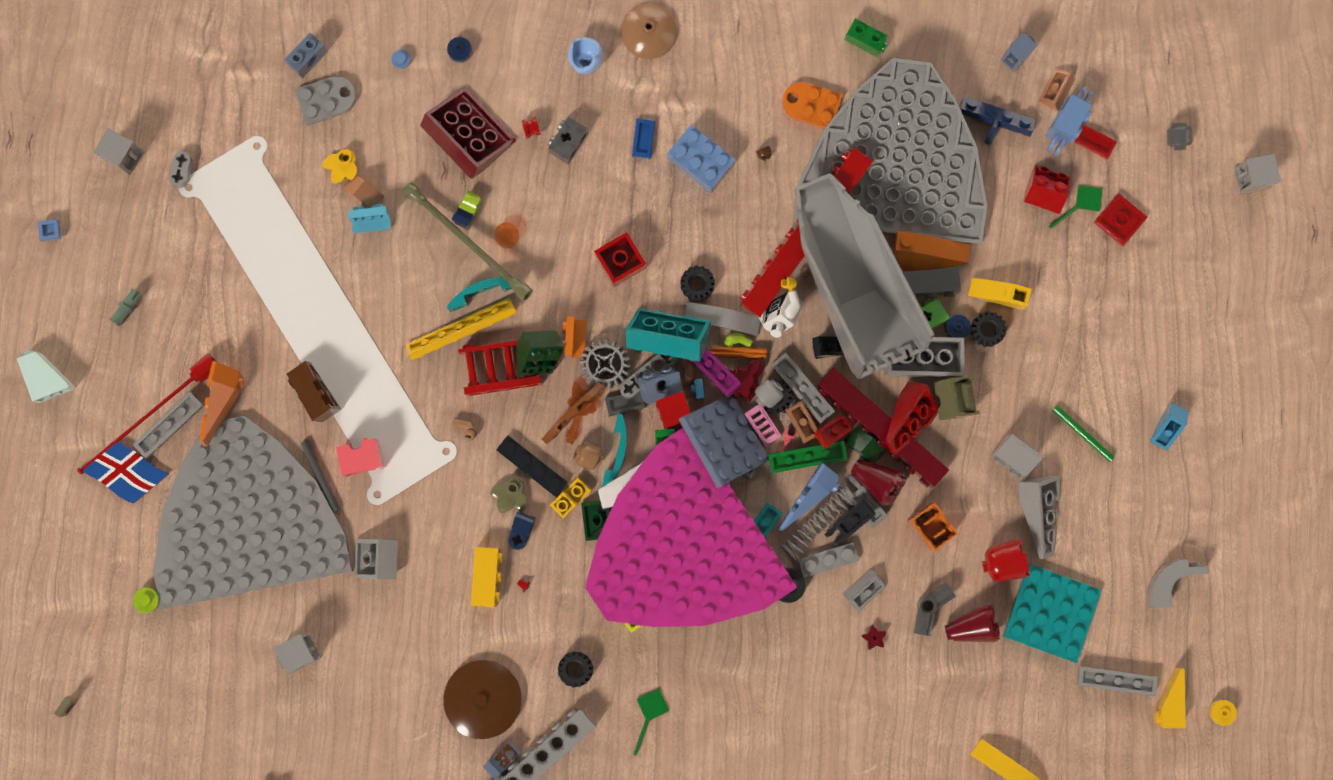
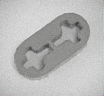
M179 151L173 157L169 181L177 188L185 187L189 181L193 159L187 152ZM185 157L187 162L181 164L179 160ZM180 175L183 179L179 180L177 183L175 177H179Z

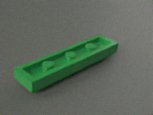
M837 441L827 449L821 444L768 454L771 473H778L821 465L822 463L847 460L844 441Z

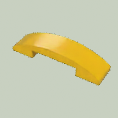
M981 738L970 753L971 756L1006 780H1041Z

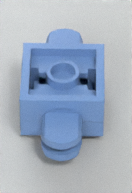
M1086 87L1081 89L1078 96L1072 94L1063 103L1045 135L1052 139L1046 150L1050 153L1055 144L1059 143L1053 153L1054 156L1059 154L1063 146L1065 147L1069 142L1072 143L1075 138L1077 139L1082 131L1080 127H1082L1084 122H1087L1091 115L1089 110L1092 105L1088 102L1094 92L1090 90L1084 100H1082L1087 90Z

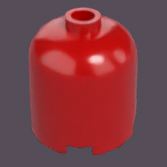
M1021 539L989 547L985 552V561H981L984 573L988 572L990 578L997 582L1030 577L1026 553L1022 551L1021 547L1023 545Z

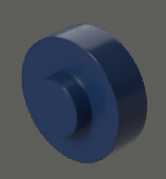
M455 37L448 43L447 52L453 61L462 63L471 57L472 46L466 38Z
M954 315L945 324V332L949 338H965L971 330L969 320L963 315Z

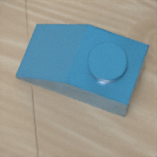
M1171 403L1161 416L1150 442L1168 450L1187 425L1189 411Z

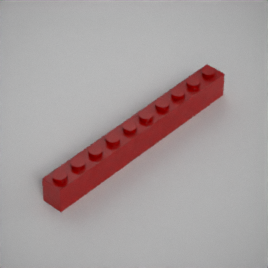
M856 148L852 149L851 152L847 150L841 158L843 163L840 167L836 165L831 172L846 188L845 191L848 194L851 193L873 162ZM798 219L796 220L798 225L795 229L791 227L785 235L787 238L785 243H780L774 250L776 254L772 260L768 259L763 265L764 272L761 276L757 274L751 282L753 287L750 291L746 289L740 297L742 300L740 305L758 318L762 316L782 288L781 280H787V277L791 276L805 256L801 244Z

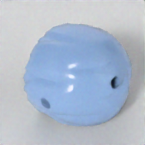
M582 37L575 39L569 47V62L579 74H590L598 70L602 65V47L592 38Z

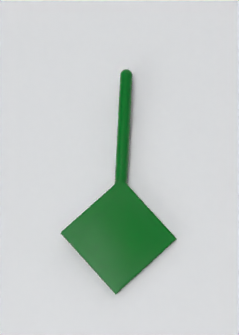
M1078 185L1076 206L1050 224L1049 228H1053L1077 209L1100 212L1102 188Z
M659 688L637 698L645 717V722L636 744L634 755L638 753L649 721L669 711Z

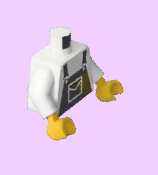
M787 277V280H781L782 288H786L789 291L774 299L759 318L764 329L770 331V334L776 338L781 337L782 332L794 326L803 301L798 297L797 291L794 290L797 284L794 278Z

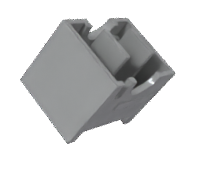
M108 128L93 153L130 175L144 150L135 145L133 141Z
M1275 154L1249 158L1241 166L1234 167L1240 195L1268 190L1272 187L1271 185L1281 182Z
M308 632L299 634L274 647L278 655L277 659L287 674L296 672L321 659Z

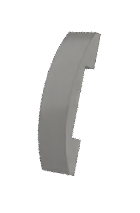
M689 302L686 304L685 317L711 321V326L758 336L760 320L755 315Z

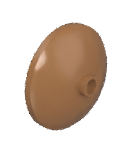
M651 3L638 5L631 9L623 19L621 25L622 41L625 47L637 57L643 59L659 58L665 55L676 41L677 25L675 19L667 9L660 5ZM651 25L652 29L648 30L646 26Z

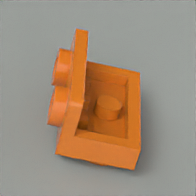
M567 316V321H563L562 333H566V339L562 340L565 345L563 350L565 357L583 358L581 353H585L586 320H577L575 317Z

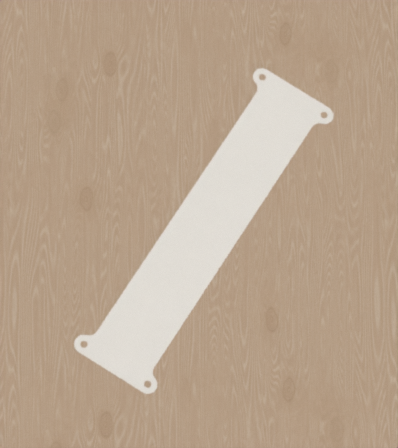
M261 136L251 137L190 174L187 184L193 186L192 190L187 191L183 187L178 188L179 192L184 197H197L203 202L300 362L308 361L312 363L342 409L333 416L351 442L354 450L361 447L363 438L379 440L384 469L376 468V470L368 471L372 478V484L367 491V499L374 505L383 504L452 461L457 454L456 446L450 441L439 442L432 437L263 164L262 157L267 150L266 140ZM256 142L261 144L258 150L253 147ZM444 448H449L450 453L448 455L443 454ZM375 491L381 492L380 498L374 497Z

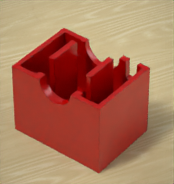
M682 391L656 401V407L664 429H675L676 431L683 428L679 419L691 413L684 392Z

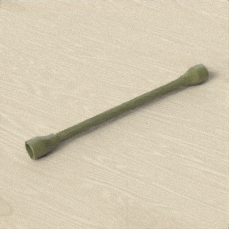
M410 182L403 189L405 196L423 205L454 235L482 258L484 262L491 266L494 271L507 280L515 294L522 301L527 300L533 293L532 288L512 277L504 268L498 265L484 250L437 210L414 182Z

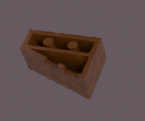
M304 361L287 373L290 386L295 389L299 400L312 421L324 422L342 410L311 362Z

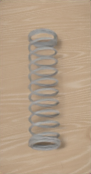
M842 489L837 490V492H835V495L838 498V500L833 497H830V501L833 504V506L827 502L824 503V506L826 507L828 512L823 508H819V512L823 517L816 513H813V516L818 523L808 518V523L812 528H810L806 524H802V527L806 533L797 529V533L800 536V538H798L795 535H791V538L793 539L795 544H793L789 540H786L787 546L785 544L781 545L782 549L793 560H796L798 556L790 547L788 542L803 553L802 548L795 541L794 537L798 539L801 543H803L806 547H809V545L803 539L799 532H801L806 537H808L812 542H814V539L808 533L804 526L809 528L819 537L820 534L816 531V529L813 527L810 521L815 523L823 531H825V528L821 525L816 516H818L829 526H831L830 522L826 519L821 510H823L825 513L831 516L834 520H836V518L828 509L827 505H829L840 515H842L840 510L833 503L832 499L838 502L847 510V507L838 497L837 493L848 504H854L853 500Z

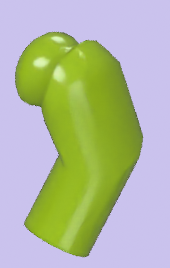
M741 332L728 334L725 337L724 344L727 347H733L734 344L741 343L749 348L754 340Z

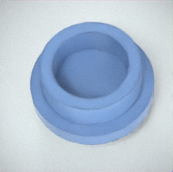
M397 50L393 53L391 60L396 68L404 69L410 64L411 58L407 51Z

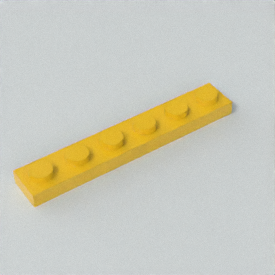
M509 297L409 342L405 346L411 360L421 358L427 353L456 342L469 334H474L478 330L491 326L500 320L509 318L517 312Z

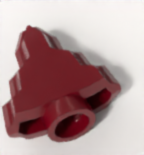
M761 358L750 361L745 367L738 366L733 371L729 370L742 384L733 393L736 399L741 396L750 402L756 395L754 390L758 386L757 378L763 372L765 365Z

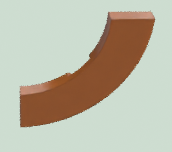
M600 382L578 400L542 438L545 444H548L559 435L571 422V419L601 393L604 386Z

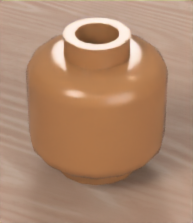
M584 442L577 446L573 459L576 460L578 466L593 470L597 465H601L604 456L601 455L600 447Z

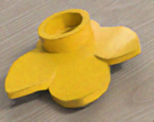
M343 149L338 154H330L324 160L322 167L331 170V182L333 184L341 183L345 178L351 181L355 178L357 174L355 153L350 149Z

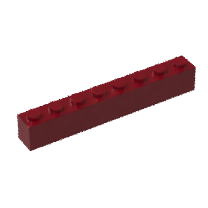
M833 367L817 385L819 393L824 398L829 397L834 401L832 405L839 411L843 409L848 414L846 417L855 424L857 422L861 425V430L868 435H872L882 449L887 448L890 451L886 438L892 419ZM913 437L910 438L909 444L896 455L892 454V452L890 454L895 461H901L905 464V470L911 475L915 473L920 478L919 482L926 488H934L949 471L946 466Z

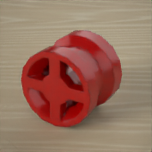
M532 117L529 121L521 120L526 139L532 135H541L536 117Z

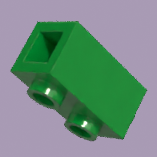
M856 18L844 39L878 57L880 52L884 53L889 44L886 42L888 35Z

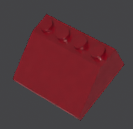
M466 87L426 112L420 124L425 132L470 179L483 172L516 142V139Z

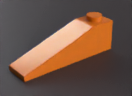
M898 231L895 234L893 255L902 272L947 268L967 264L969 261L970 244L917 233Z
M212 361L207 386H210V396L205 398L207 415H204L202 418L199 441L205 447L211 442L238 398L240 389H243L245 379L240 371Z

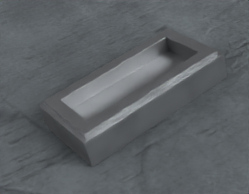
M640 392L631 399H626L621 394L605 398L609 417L618 415V413L623 414L646 408Z

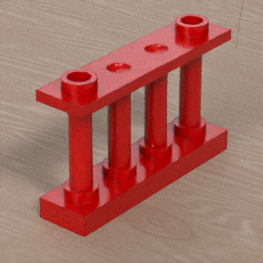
M519 340L474 347V344L463 345V349H458L460 355H466L469 376L468 387H463L466 397L542 385V380L540 376L525 375V378L517 379V376H515L511 348L516 347ZM499 349L504 350L507 370L506 381L498 382V379H496L492 354L493 350ZM485 352L488 380L487 384L479 385L473 353Z

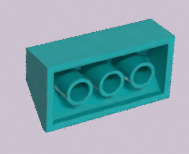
M638 308L626 328V348L700 362L706 349L711 321Z

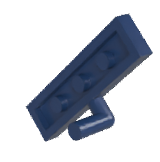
M964 96L962 99L960 110L964 116L991 124L985 139L987 145L992 144L999 127L1031 137L1036 119Z

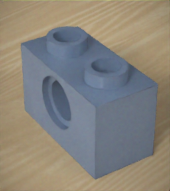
M309 33L284 60L292 70L303 78L328 50L314 35Z
M1022 33L1007 49L1000 60L1015 72L1031 55L1037 44L1030 35Z
M664 367L659 372L643 374V377L637 379L642 400L647 404H651L657 400L682 392L683 387L679 371L673 367ZM663 380L662 386L657 388L658 382Z

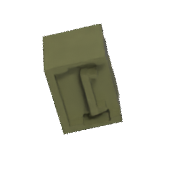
M974 376L949 378L934 382L935 395H938L941 401L938 408L940 420L965 418L980 414V410H976L971 380H974Z

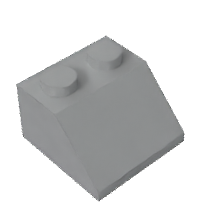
M1013 434L1003 437L991 454L994 457L993 461L1002 467L1004 465L1010 469L1009 472L1017 478L1026 477L1043 459L1042 455Z
M356 539L354 578L396 579L398 570V540Z

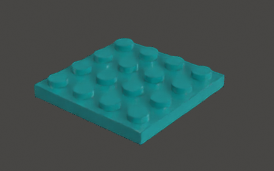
M1028 563L1030 577H1025L1021 580L1002 637L1078 663L1102 590Z

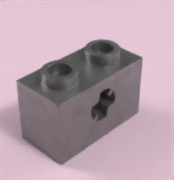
M567 117L565 121H561L557 128L559 132L556 136L550 138L547 146H549L550 154L569 164L588 134V129ZM570 137V141H563V138Z

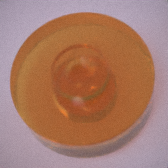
M505 222L497 226L494 237L499 246L511 248L519 241V231L514 224Z

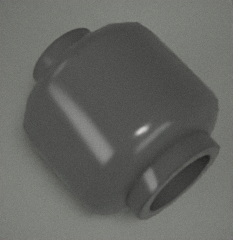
M1174 123L1167 129V145L1174 147V151L1186 150V146L1192 144V127L1187 126V123Z

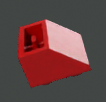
M1034 165L1025 191L1024 202L1060 214L1069 196L1070 177L1065 173L1049 170L1045 166Z

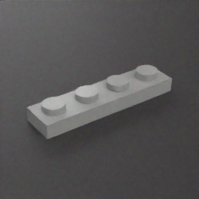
M787 353L771 364V367L788 384L792 392L804 403L805 407L819 424L835 412Z
M189 391L146 431L133 446L148 459L200 411L204 404Z
M1084 666L1078 667L1077 686L1156 696L1158 681L1156 676Z

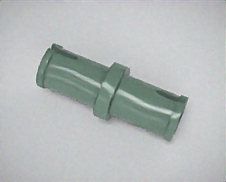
M132 288L123 302L120 301L118 309L109 320L120 326L126 316L132 313V308L139 298L142 297V294Z

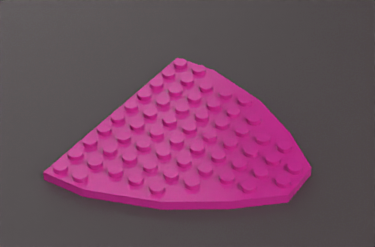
M681 428L657 444L618 493L597 540L585 589L606 621L648 627L707 626L764 610L797 588L730 485L727 483L719 488L716 487L684 428Z

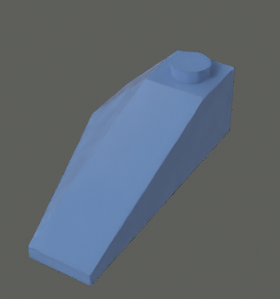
M823 463L819 465L777 530L783 531L830 494L831 491L835 492L840 485V482H838L840 477Z

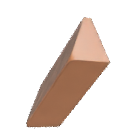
M1055 68L1039 98V102L1059 111L1075 81L1073 74Z
M802 401L785 410L803 443L815 438L814 433L818 428Z

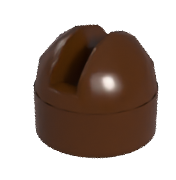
M770 146L757 150L756 154L760 160L766 161L771 158L772 151Z

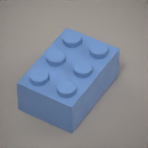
M693 125L689 126L667 153L669 161L709 193L714 191L735 165V159Z

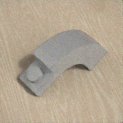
M1188 559L1175 560L1163 565L1155 572L1148 585L1147 608L1172 607L1171 592L1174 583L1185 575L1209 574L1208 566H1201V562L1189 563L1188 565Z

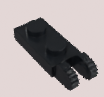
M863 499L840 518L824 535L830 537L838 529L842 535L832 543L836 547L875 516L876 512Z

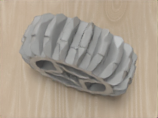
M606 338L605 344H602L601 339H598V346L591 342L593 349L586 346L585 350L588 354L581 353V356L586 360L579 361V364L585 365V367L580 368V372H587L582 377L583 379L590 377L587 381L589 385L593 381L595 382L594 386L600 382L604 386L603 390H605V385H608L609 390H612V383L619 387L617 380L624 382L625 379L622 375L629 376V372L625 371V369H630L631 365L625 364V362H629L630 357L624 358L628 351H620L623 348L622 344L616 348L615 340L609 345V339ZM600 350L613 351L605 357L596 353ZM617 355L621 360L619 372L612 366V362ZM591 357L598 363V367L593 374L589 369ZM600 360L606 362L607 360L610 361V363H608L610 365V369L607 367L601 369L600 366H602ZM604 372H608L614 376L613 378L606 380L598 378V376Z

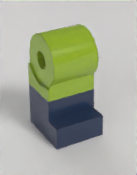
M467 191L462 203L451 219L452 222L469 230L481 205L482 197Z

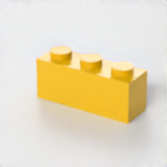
M475 547L471 606L496 607V603H500V592L497 591V584H501L502 572H498L499 564L503 562V553H500L498 548Z

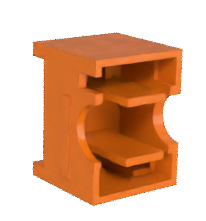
M935 502L930 503L907 520L930 551L938 550L958 535ZM923 513H926L925 515H923L921 518H919V519L916 521V519H917L919 516H921ZM943 537V540L938 542L937 545H933V543Z

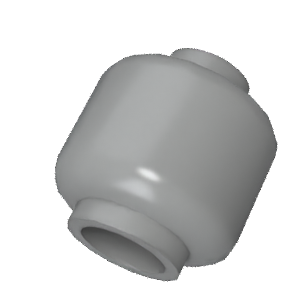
M774 379L772 381L765 380L755 390L757 396L755 400L763 408L765 406L773 408L783 398L782 391L784 389Z

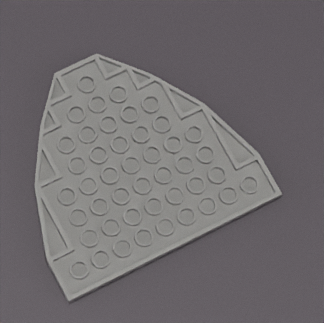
M892 58L853 93L824 128L798 182V186L831 173L836 165L840 167L843 163L841 158L847 150L851 152L852 149L856 148L873 162L849 195L854 200L857 199L860 202V206L868 214L874 216L881 232L897 233L901 231L952 241L982 244L988 206L977 145L959 105L931 62ZM795 203L793 220L796 221L798 219L797 205Z
M247 416L223 420L207 447L201 444L199 435L180 467L162 511L153 569L160 609L353 571L346 533L337 516L332 511L317 480L281 442Z

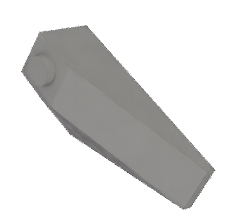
M1059 476L1034 477L1019 481L1018 493L1020 503L1040 559L1048 558L1054 555L1056 531L1053 529L1055 519H1058V512H1055L1056 501H1060Z

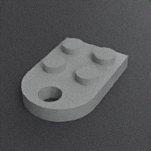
M330 77L294 89L307 126L349 112L356 102V91L353 85L343 77ZM345 88L351 90L348 97L341 96V91Z

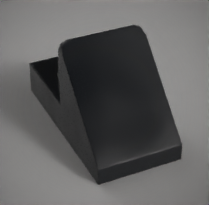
M818 336L812 338L815 359L844 355L837 336Z

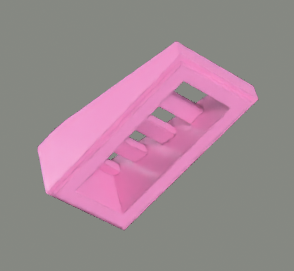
M759 404L744 414L765 447L781 436L764 408ZM757 412H760L761 415H759L757 418H755L754 420L751 418V416H753ZM762 418H764V419L766 420V421H764L762 424H760L759 426H757V425L755 424L756 422H758V421L761 420ZM769 424L770 427L761 433L760 429ZM773 430L774 434L765 439L764 436Z

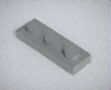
M853 542L797 559L804 578L859 561Z

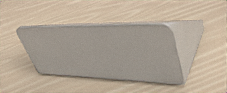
M869 569L843 593V596L859 612L886 585L877 573Z

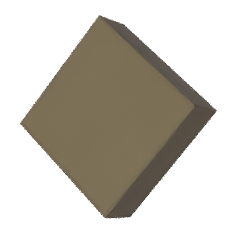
M72 695L65 697L54 714L58 717L67 716L77 702V698Z

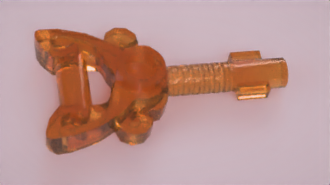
M574 382L572 386L573 398L567 400V404L570 407L579 400L578 395L583 397L588 392V390L582 389L577 382ZM602 391L573 418L570 430L567 429L565 435L567 437L566 443L573 444L574 440H577L579 434L577 430L582 416H588L589 413L593 414L596 412V406L594 405L600 399Z

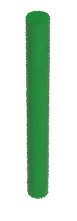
M1058 405L1052 410L1108 462L1115 458Z

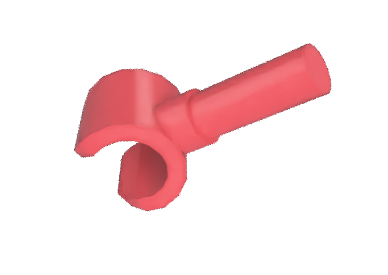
M790 427L786 429L784 433L785 440L780 452L786 450L790 441L797 435V431L794 432L793 436H789L788 430Z

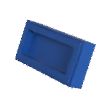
M636 119L632 157L651 159L655 121Z

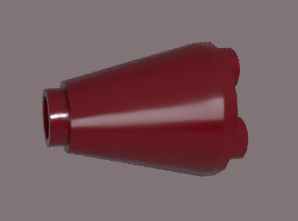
M858 459L851 469L854 477L883 506L894 503L897 498L895 493L898 488L902 489L907 481L903 472L865 460L861 461Z
M984 604L945 625L947 639L960 642H997V640H1000L998 623H994L995 611L993 604Z

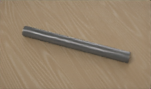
M308 440L303 441L300 444L332 511L336 512L340 510Z

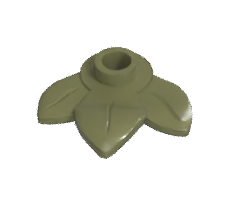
M509 478L505 483H497L490 492L491 496L498 498L497 508L500 513L508 512L513 507L519 512H523L527 504V497L522 492L523 484L517 478ZM510 485H515L516 490L512 491Z

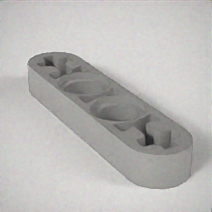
M657 354L621 384V395L626 399L635 397L640 392V389L635 386L632 388V394L629 392L625 394V386H632L634 384L631 381L632 379H635L636 384H638L637 379L640 373L659 372L652 367L655 361H661L664 368L671 367L680 358L670 357L667 360L670 363L667 364L665 359L661 357L662 354Z

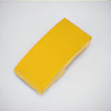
M577 477L550 506L564 519L592 489L580 477Z

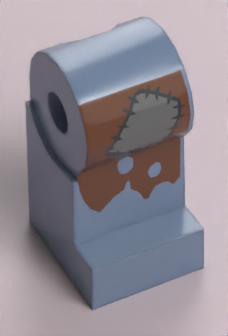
M510 741L483 767L496 779L521 751Z

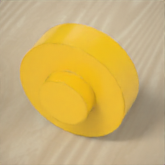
M1217 700L1210 706L1209 715L1214 723L1228 726L1235 721L1237 710L1230 701Z

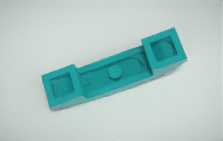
M503 277L483 280L457 294L447 305L450 313L468 306L466 298L501 286L503 292L513 288Z
M618 413L614 429L615 434L621 435L613 471L605 470L602 487L615 480L625 458L627 433L624 418L620 413Z

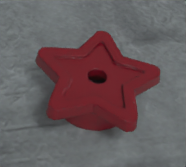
M871 625L869 632L861 636L868 642V650L875 646L884 648L882 639L886 635V631H878L874 625Z

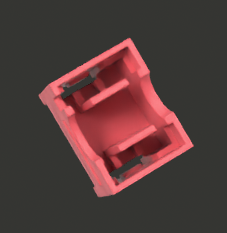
M363 438L361 447L355 450L350 441H347L346 445L336 447L342 476L348 477L350 474L376 470V468L384 469L380 444L377 439L367 440V438Z

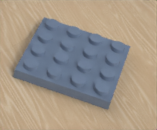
M733 394L729 398L725 396L679 419L717 488L769 461L766 451Z

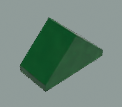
M855 427L844 440L847 445L868 462L876 463L885 453L873 437L858 427Z

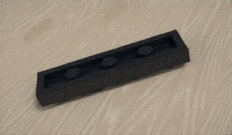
M509 435L496 449V451L556 498L568 484L565 479Z

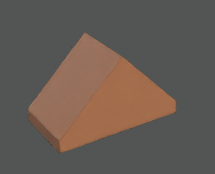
M357 175L352 181L348 179L342 187L343 190L368 208L378 204L384 196L366 180Z

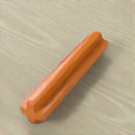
M712 346L710 352L715 357L765 359L767 357L766 348Z

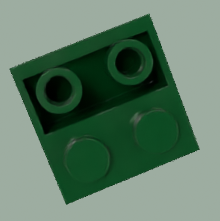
M556 330L522 332L516 345L519 376L553 374L565 347Z

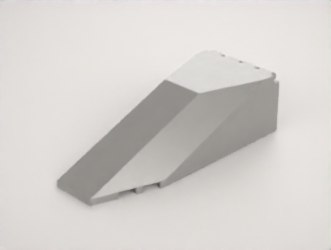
M829 173L795 187L801 244L846 361L856 378L861 379L873 373L871 366L877 372L890 366L888 359L891 360L892 364L907 359L906 351L910 357L923 352V350L928 348L934 333L874 216L868 214L860 206V202L857 199L854 200L845 191L846 188Z

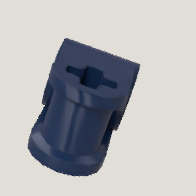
M517 511L508 540L509 545L513 549L521 550L526 546L536 517ZM520 536L523 542L515 546L513 538Z

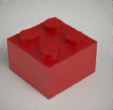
M627 232L594 251L597 260L613 287L647 268V264Z

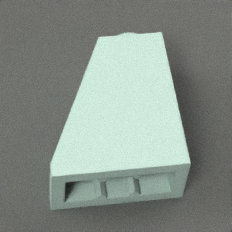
M31 350L24 352L22 357L17 358L33 402L41 403L75 389L74 385L41 353Z

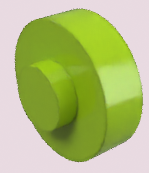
M153 588L139 589L133 597L135 609L141 613L155 611L159 607L157 591Z

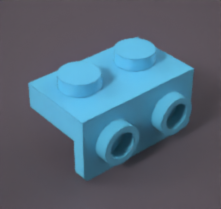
M382 204L372 205V208L366 209L362 206L353 207V210L348 211V218L352 222L354 234L391 229L390 212Z

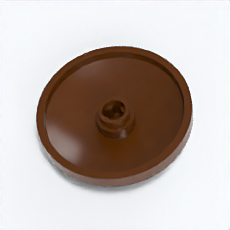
M491 660L472 661L457 669L448 680L443 696L444 710L452 726L463 735L474 739L493 738L508 730L517 719L522 704L521 688L514 674L502 664Z

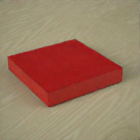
M1118 193L1093 223L1123 247L1148 217Z

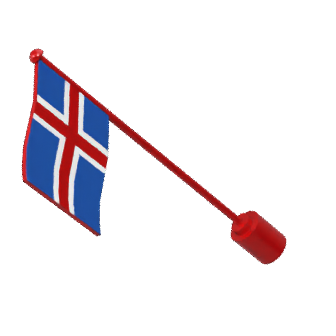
M206 354L190 368V379L82 468H78L77 472L79 474L85 473L97 479L120 498L131 503L137 502L166 478L169 473L158 469L138 452L119 441L193 380L202 383L207 380L212 361H217L210 354Z

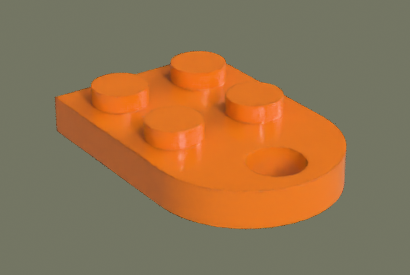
M797 82L790 85L784 92L782 106L790 118L824 129L837 114L843 94L809 83ZM794 94L798 100L795 103H790L787 100V96Z

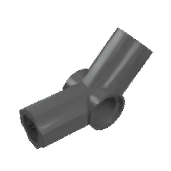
M944 583L927 596L918 600L913 633L931 636L935 611L956 597L954 591L947 583ZM927 600L931 602V609L929 611H925L922 606Z

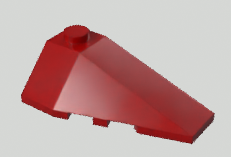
M908 381L899 394L886 438V443L892 454L896 455L909 444L910 438L913 436L917 437L920 434V430L923 427L927 428L937 416L938 406L928 385Z

